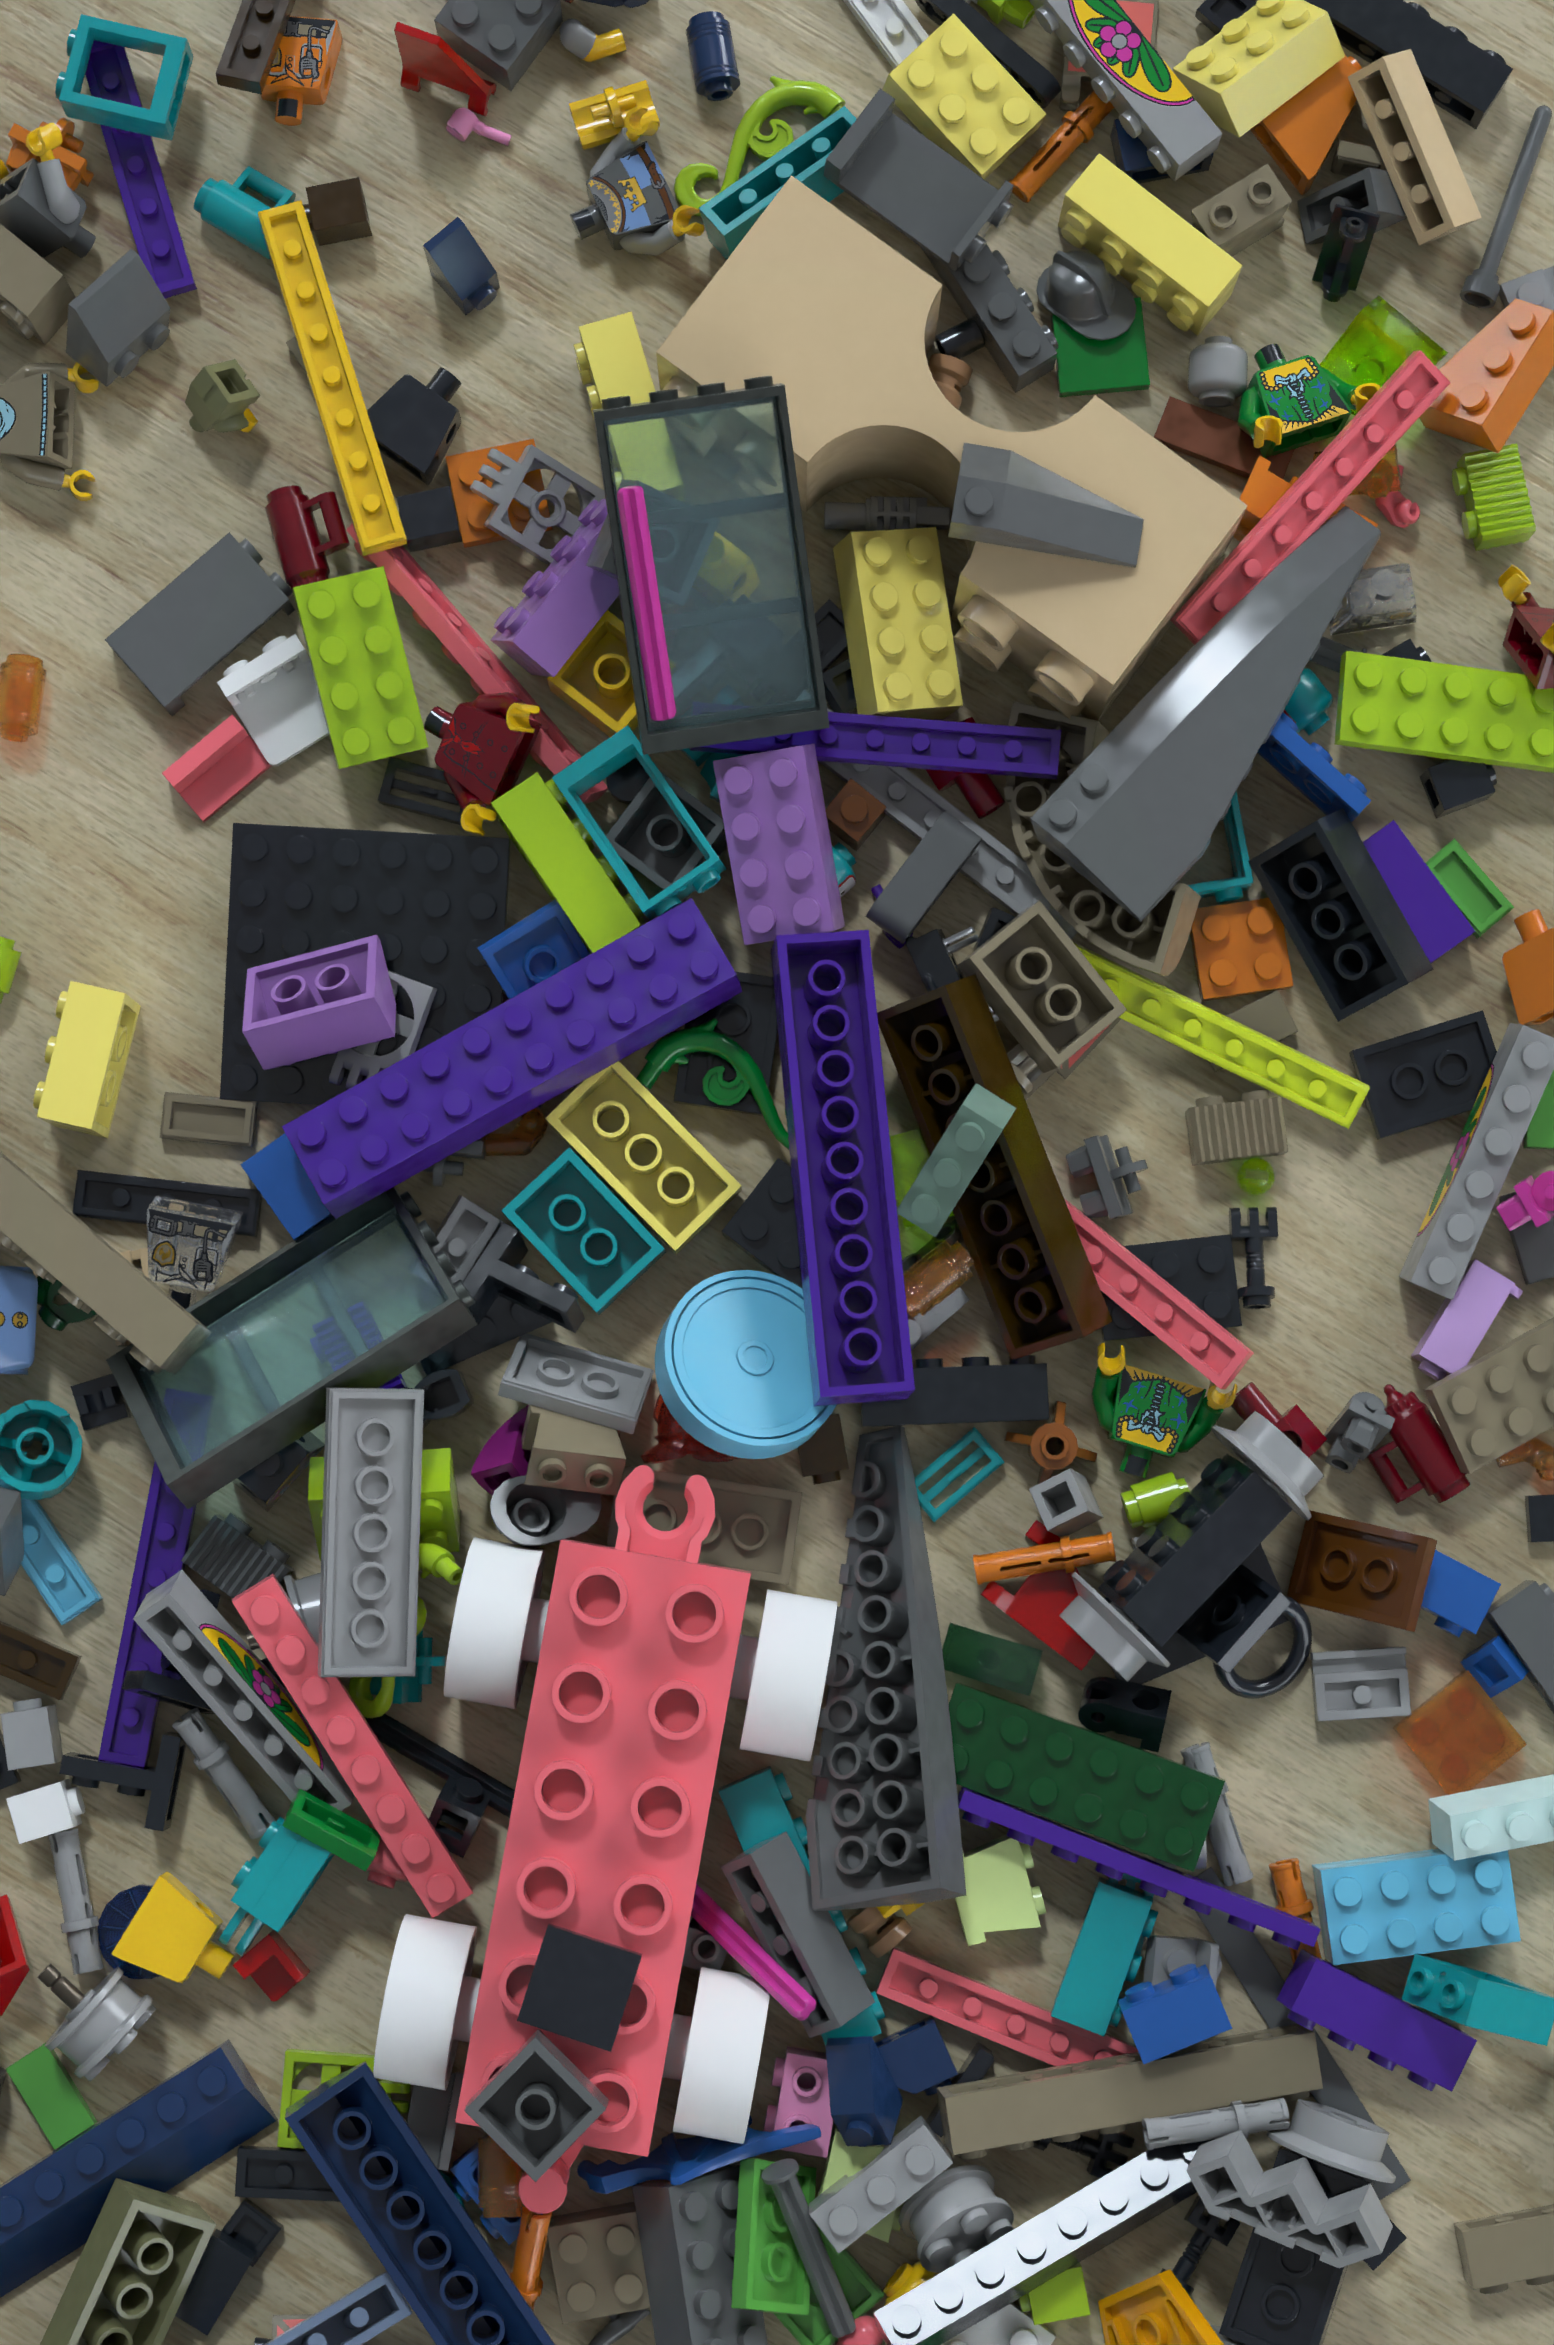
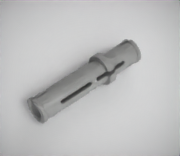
M198 1708L188 1711L180 1717L182 1722L176 1720L172 1726L194 1754L195 1759L193 1763L198 1770H205L249 1833V1837L256 1839L262 1836L268 1829L266 1826H270L273 1821H276L275 1818L268 1812L227 1753L230 1747L225 1740H218Z
M1203 1742L1201 1746L1195 1744L1180 1751L1187 1766L1220 1777L1209 1742ZM1226 1781L1208 1834L1221 1869L1225 1886H1231L1233 1881L1236 1885L1248 1881L1254 1876L1250 1870L1225 1794L1229 1791Z
M76 1828L50 1834L48 1839L53 1854L54 1869L63 1909L64 1923L61 1924L62 1933L67 1934L73 1975L102 1969L104 1966L96 1926L100 1924L98 1916L93 1915L86 1871L80 1848L79 1830Z
M1278 2098L1276 2100L1242 2104L1241 2100L1230 2102V2107L1150 2119L1144 2118L1142 2119V2126L1146 2129L1142 2130L1147 2150H1153L1154 2148L1217 2139L1242 2130L1245 2138L1248 2139V2135L1253 2133L1289 2129L1290 2123L1288 2120H1285L1289 2119L1286 2101L1284 2098Z

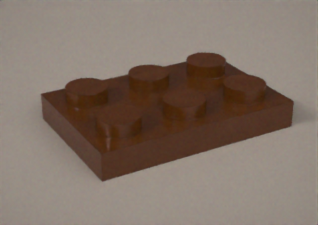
M1309 1510L1312 1517L1305 1521L1287 1596L1301 1605L1415 1633L1437 1540Z

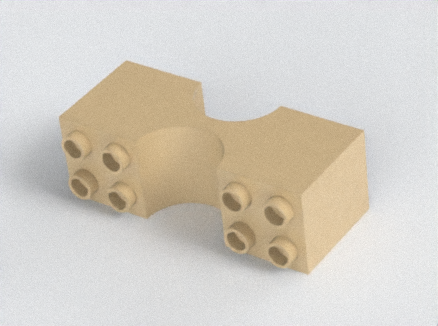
M791 175L656 351L660 391L677 389L678 397L697 395L696 386L725 382L726 391L745 388L744 379L762 376H772L773 384H784L801 510L805 513L822 496L843 484L865 478H891L913 484L930 493L945 507H949L952 515L964 443L1011 450L1144 519L1136 568L965 540L968 562L960 573L951 619L961 626L953 638L954 643L970 659L990 671L997 672L1007 659L1033 678L1035 682L1027 691V695L1037 707L1060 712L1068 719H1070L1071 715L1078 716L1081 713L1088 719L1100 722L1173 623L1170 619L1203 584L1224 556L1248 505L1096 395L1069 419L1057 425L1036 431L1009 432L997 430L973 421L962 414L945 398L938 388L926 358L935 342L943 285ZM772 402L664 418L669 438L688 453L698 458H703L709 449L715 446L741 465L733 476V480L749 497L783 492Z

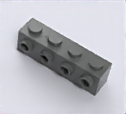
M985 244L980 254L971 264L965 260L955 272L922 248L966 318H972L978 325L984 338L985 347L1015 393L1054 369L1057 357L1056 350L1059 348L1057 340L1049 327L1046 325L1040 327L1032 315L1034 306L1031 299L1023 288L1020 287L1016 290L1007 276L1010 274L1009 267L998 250L991 252L988 245Z
M786 1831L754 1845L721 1866L763 1949L816 2000L815 2010L810 2013L807 2019L801 2021L809 2038L841 2027L875 2003L829 1912L813 1911L810 1876Z

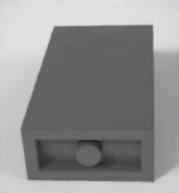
M880 88L826 158L824 177L956 272L965 260L971 264L980 254L987 242L982 237L990 226L993 225L999 228L1008 217L1014 206L1009 202L1014 185L1006 180L998 190L893 114L895 99Z
M230 532L105 639L111 649L171 716L175 715L185 706L180 696L282 609L289 616L295 611L288 598L293 592L286 582L276 572L268 576L258 565L263 558L246 538L238 543Z

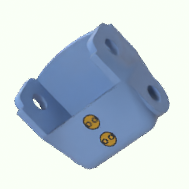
M0 1266V1374L28 1375L29 1367L34 1362L38 1281L33 1274V1270L29 1267Z

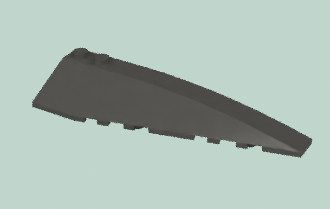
M1345 505L1294 550L1181 658L1036 811L1030 819L1037 839L1141 922L1205 853L1211 842L1213 831L1218 822L1224 819L1231 806L1233 795L1241 781H1245L1253 766V759L1261 745L1265 744L1301 680L1300 675L1309 659H1313L1320 646L1322 635L1330 621H1334L1342 606V599L1350 585H1353L1381 536V531Z
M901 1425L859 1435L851 1491L852 1495L855 1496L853 1517L847 1520L845 1537L849 1538L846 1564H841L839 1584L843 1585L841 1603L840 1606H837L825 1680V1684L829 1685L825 1709L821 1708L818 1725L823 1731L819 1756L814 1755L812 1776L816 1777L813 1799H808L806 1810L813 1911L817 1912L919 1904L966 1896L955 1762L939 1623L915 1478L905 1427Z

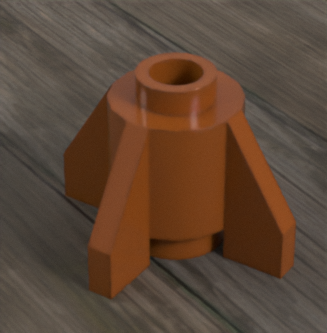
M1056 1401L1051 1423L1041 1425L1033 1431L1031 1436L1006 1432L1004 1441L1027 1446L1031 1460L1041 1468L1037 1485L1050 1479L1053 1470L1063 1469L1071 1464L1074 1458L1096 1462L1098 1453L1079 1448L1073 1431L1064 1425L1065 1402ZM1051 1437H1056L1058 1443L1063 1445L1062 1451L1055 1455L1049 1454L1046 1450V1442Z

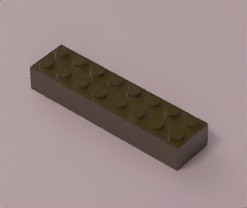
M976 974L878 1012L879 1027L930 1155L976 1083L1016 1108L952 1210L1011 1360L1083 1338L1113 1322Z

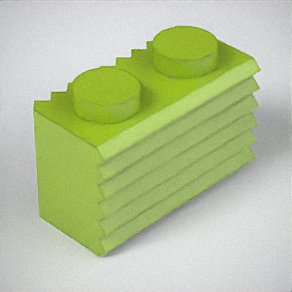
M1517 443L1503 446L1499 453L1487 449L1464 453L1457 462V468L1452 470V482L1456 495L1464 496L1467 512L1462 513L1461 521L1465 538H1473L1475 551L1528 541L1535 533L1536 525Z

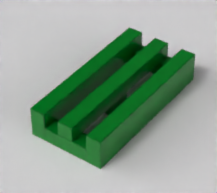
M299 1789L292 1800L282 1825L365 1872L375 1858L381 1836L375 1829L302 1789Z

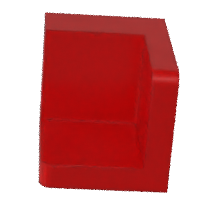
M272 1930L232 1965L244 1980L250 1975L273 2002L278 2001L311 1972L275 1930Z

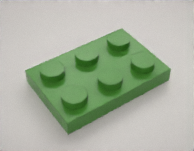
M755 2158L740 2160L731 2308L790 2315H809V2277L772 2186L765 2184L761 2177L763 2170L774 2163V2161ZM798 2165L799 2170L796 2176L809 2206V2203L815 2199L816 2168Z

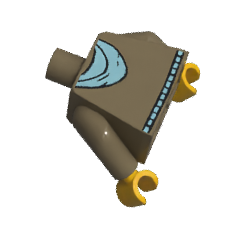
M77 362L73 368H67L65 363L25 364L5 381V384L0 385V459L2 466L5 470L28 484L60 491L61 487L68 488L76 499L88 501L93 498L92 494L77 491L75 484L80 479L96 482L95 477L86 470H78L72 475L65 474L64 469H72L75 387L79 391L89 394L99 388V381L96 379L84 380L80 378L81 374L88 371Z

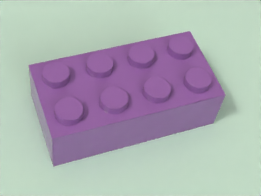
M601 499L600 502L593 500L583 510L578 518L582 525L572 537L566 535L553 548L550 556L554 561L544 573L537 571L527 581L522 589L526 596L515 609L512 606L508 607L494 624V628L498 631L491 641L531 675L555 677L619 595L616 579L586 566L608 514L606 499Z
M815 744L713 761L744 945L774 941L776 935L824 933L845 927Z

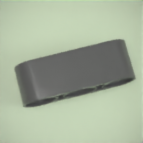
M944 811L873 903L865 917L903 944L973 854L982 838L951 814Z

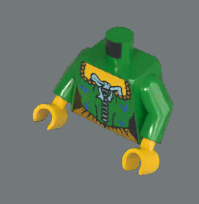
M1270 344L1260 349L1254 355L1260 370L1254 373L1247 390L1241 396L1237 424L1242 431L1254 439L1253 445L1255 448H1260L1263 458H1268L1338 435L1345 426L1352 412L1351 409L1356 410L1357 414L1381 387L1375 383H1365L1358 387L1348 384L1324 367H1321L1316 359L1309 355L1286 361L1278 344Z
M1105 1343L1099 1344L1097 1348L1098 1367L1091 1397L1098 1423L1104 1430L1108 1431V1439L1127 1445L1119 1469L1123 1473L1146 1479L1153 1453L1167 1458H1173L1176 1453H1187L1211 1432L1212 1427L1216 1424L1224 1409L1230 1407L1234 1402L1238 1388L1236 1384L1233 1385L1229 1393L1223 1394L1216 1390L1217 1386L1214 1383L1210 1382L1207 1396L1205 1397L1206 1389L1126 1365L1125 1347L1123 1345L1120 1346V1353L1115 1358L1104 1356Z

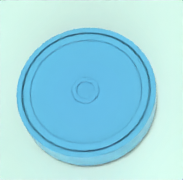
M735 1270L711 1276L695 1285L683 1296L661 1329L655 1350V1374L663 1401L678 1424L688 1434L717 1452L745 1459H765L788 1453L810 1439L836 1407V1405L814 1406L803 1289L782 1277L753 1270Z

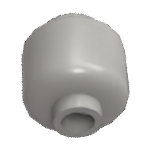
M1226 336L1208 337L1205 339V344L1197 346L1191 351L1189 356L1188 389L1194 397L1199 398L1201 405L1218 408L1233 405L1235 399L1242 396L1247 388V353L1243 348L1232 344V339Z

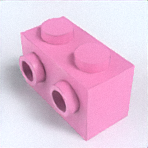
M787 2046L785 2058L776 2057L771 2086L780 2087L777 2106L770 2104L767 2106L763 2131L772 2132L803 2124L819 2126L821 2131L820 2138L779 2150L827 2158L833 2118L830 2111L826 2053Z

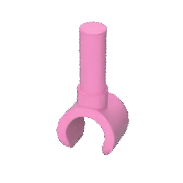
M467 108L455 110L447 121L446 130L453 137L463 142L472 131L506 146L509 145L512 136L485 125Z

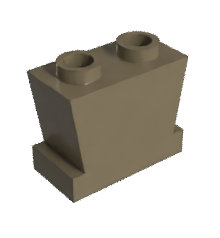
M1266 164L1192 209V226L1233 257L1282 227L1285 221L1282 216L1292 200L1269 164Z
M529 1405L521 1437L522 1449L531 1450L524 1485L617 1496L626 1463V1456L619 1439L621 1431Z

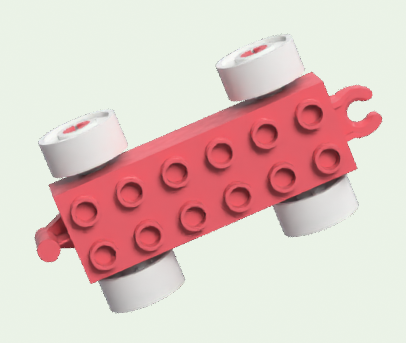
M646 1465L636 1467L623 1480L615 1499V1520L619 1527L615 1547L571 1539L560 1540L550 1600L540 1599L545 1550L476 1537L471 1542L459 1587L445 1668L444 1696L516 1709L528 1661L538 1663L481 1979L471 1977L477 1939L476 1926L406 1914L398 1933L386 1984L376 2041L373 2073L374 2078L446 2091L452 2074L459 2041L469 2042L455 2123L480 2127L464 2111L469 2100L539 2029L609 2101L606 2110L536 2182L527 2173L525 2175L522 2174L519 2182V2197L525 2207L537 2214H548L557 2210L562 2205L568 2191L567 2183L570 2176V2167L583 2146L648 2157L662 2077L681 2080L673 2132L744 2144L770 1993L750 1975L701 1967L692 2017L674 2014L729 1697L748 1700L739 1749L810 1762L827 1675L837 1602L767 1589L759 1638L741 1635L751 1571L699 1562L702 1542L708 1537L715 1520V1497L707 1479L701 1475L691 1476L686 1483L684 1497L688 1504V1513L685 1521L674 1530L660 1531L653 1528L647 1522L643 1510L645 1499L654 1487L655 1473ZM549 1923L642 1954L611 2052L517 2021Z

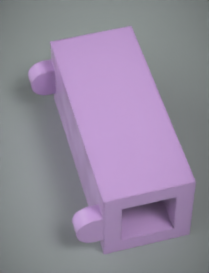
M1476 1259L1469 1261L1453 1300L1449 1298L1444 1299L1411 1355L1421 1362L1418 1369L1427 1376L1439 1381L1465 1367L1508 1295L1518 1300L1523 1291L1515 1286L1513 1281Z

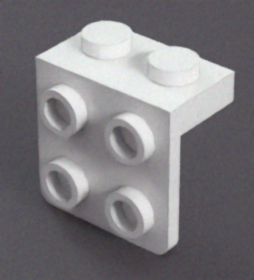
M296 634L288 639L286 636L273 639L263 647L262 655L249 663L247 660L234 663L224 671V678L217 682L266 761L271 766L283 764L329 735L310 659Z

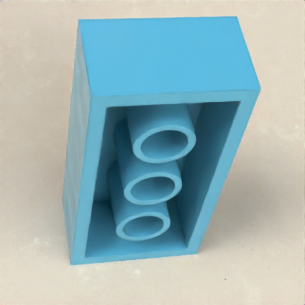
M1431 1849L1312 1865L1324 1956L1332 1965L1521 1941L1508 1850L1456 1861L1440 1849Z

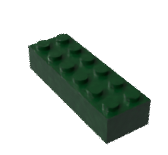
M956 1683L949 1702L957 1785L1192 1872L1195 1871L1225 1779L962 1683Z

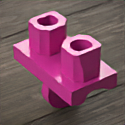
M1550 1170L1542 1173L1535 1181L1532 1175L1519 1181L1513 1187L1517 1194L1496 1206L1509 1231L1530 1220H1533L1536 1227L1547 1223L1554 1216V1171Z

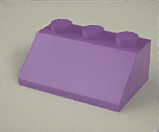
M378 935L247 969L242 1032L263 1070L291 1065L306 1059L333 1054L341 1050L395 1037L396 1002Z

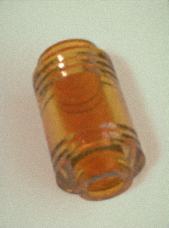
M25 654L7 655L6 662L1 663L0 737L5 740L27 742L28 736L38 734L47 670L43 668V660Z
M946 1240L942 1241L941 1244L937 1245V1247L909 1267L908 1270L904 1271L907 1314L912 1319L918 1314L923 1317L931 1308L941 1303L961 1287L964 1282H967L974 1276L969 1268L975 1262L958 1241L952 1246Z
M488 2134L487 2138H478V2208H483V2218L521 2217V2207L525 2206L519 2197V2182L522 2174L525 2175L526 2172Z

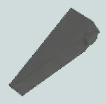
M964 443L948 537L1136 568L1144 519L1011 450Z

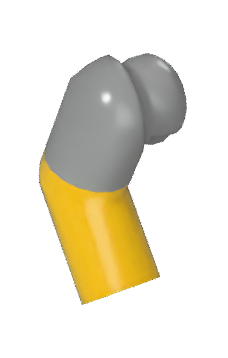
M568 19L561 24L559 29L560 41L565 49L586 62H593L627 50L620 28L597 35L582 25L577 19Z

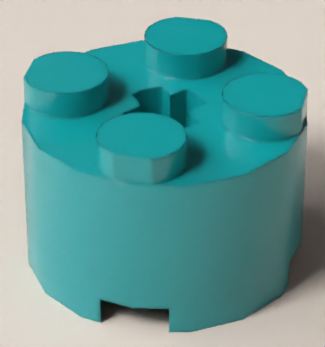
M27 1400L22 1404L12 1406L5 1413L0 1414V1486L20 1491L21 1499L28 1500L52 1498L61 1493L64 1488L71 1484L80 1467L82 1437L76 1423L65 1409L49 1401ZM33 1441L41 1442L42 1451L47 1452L45 1456L38 1455L36 1460L27 1458V1452L21 1451L22 1447H31Z

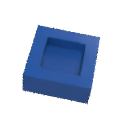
M1500 1634L1468 1653L1460 1662L1489 1699L1521 1681L1529 1672Z

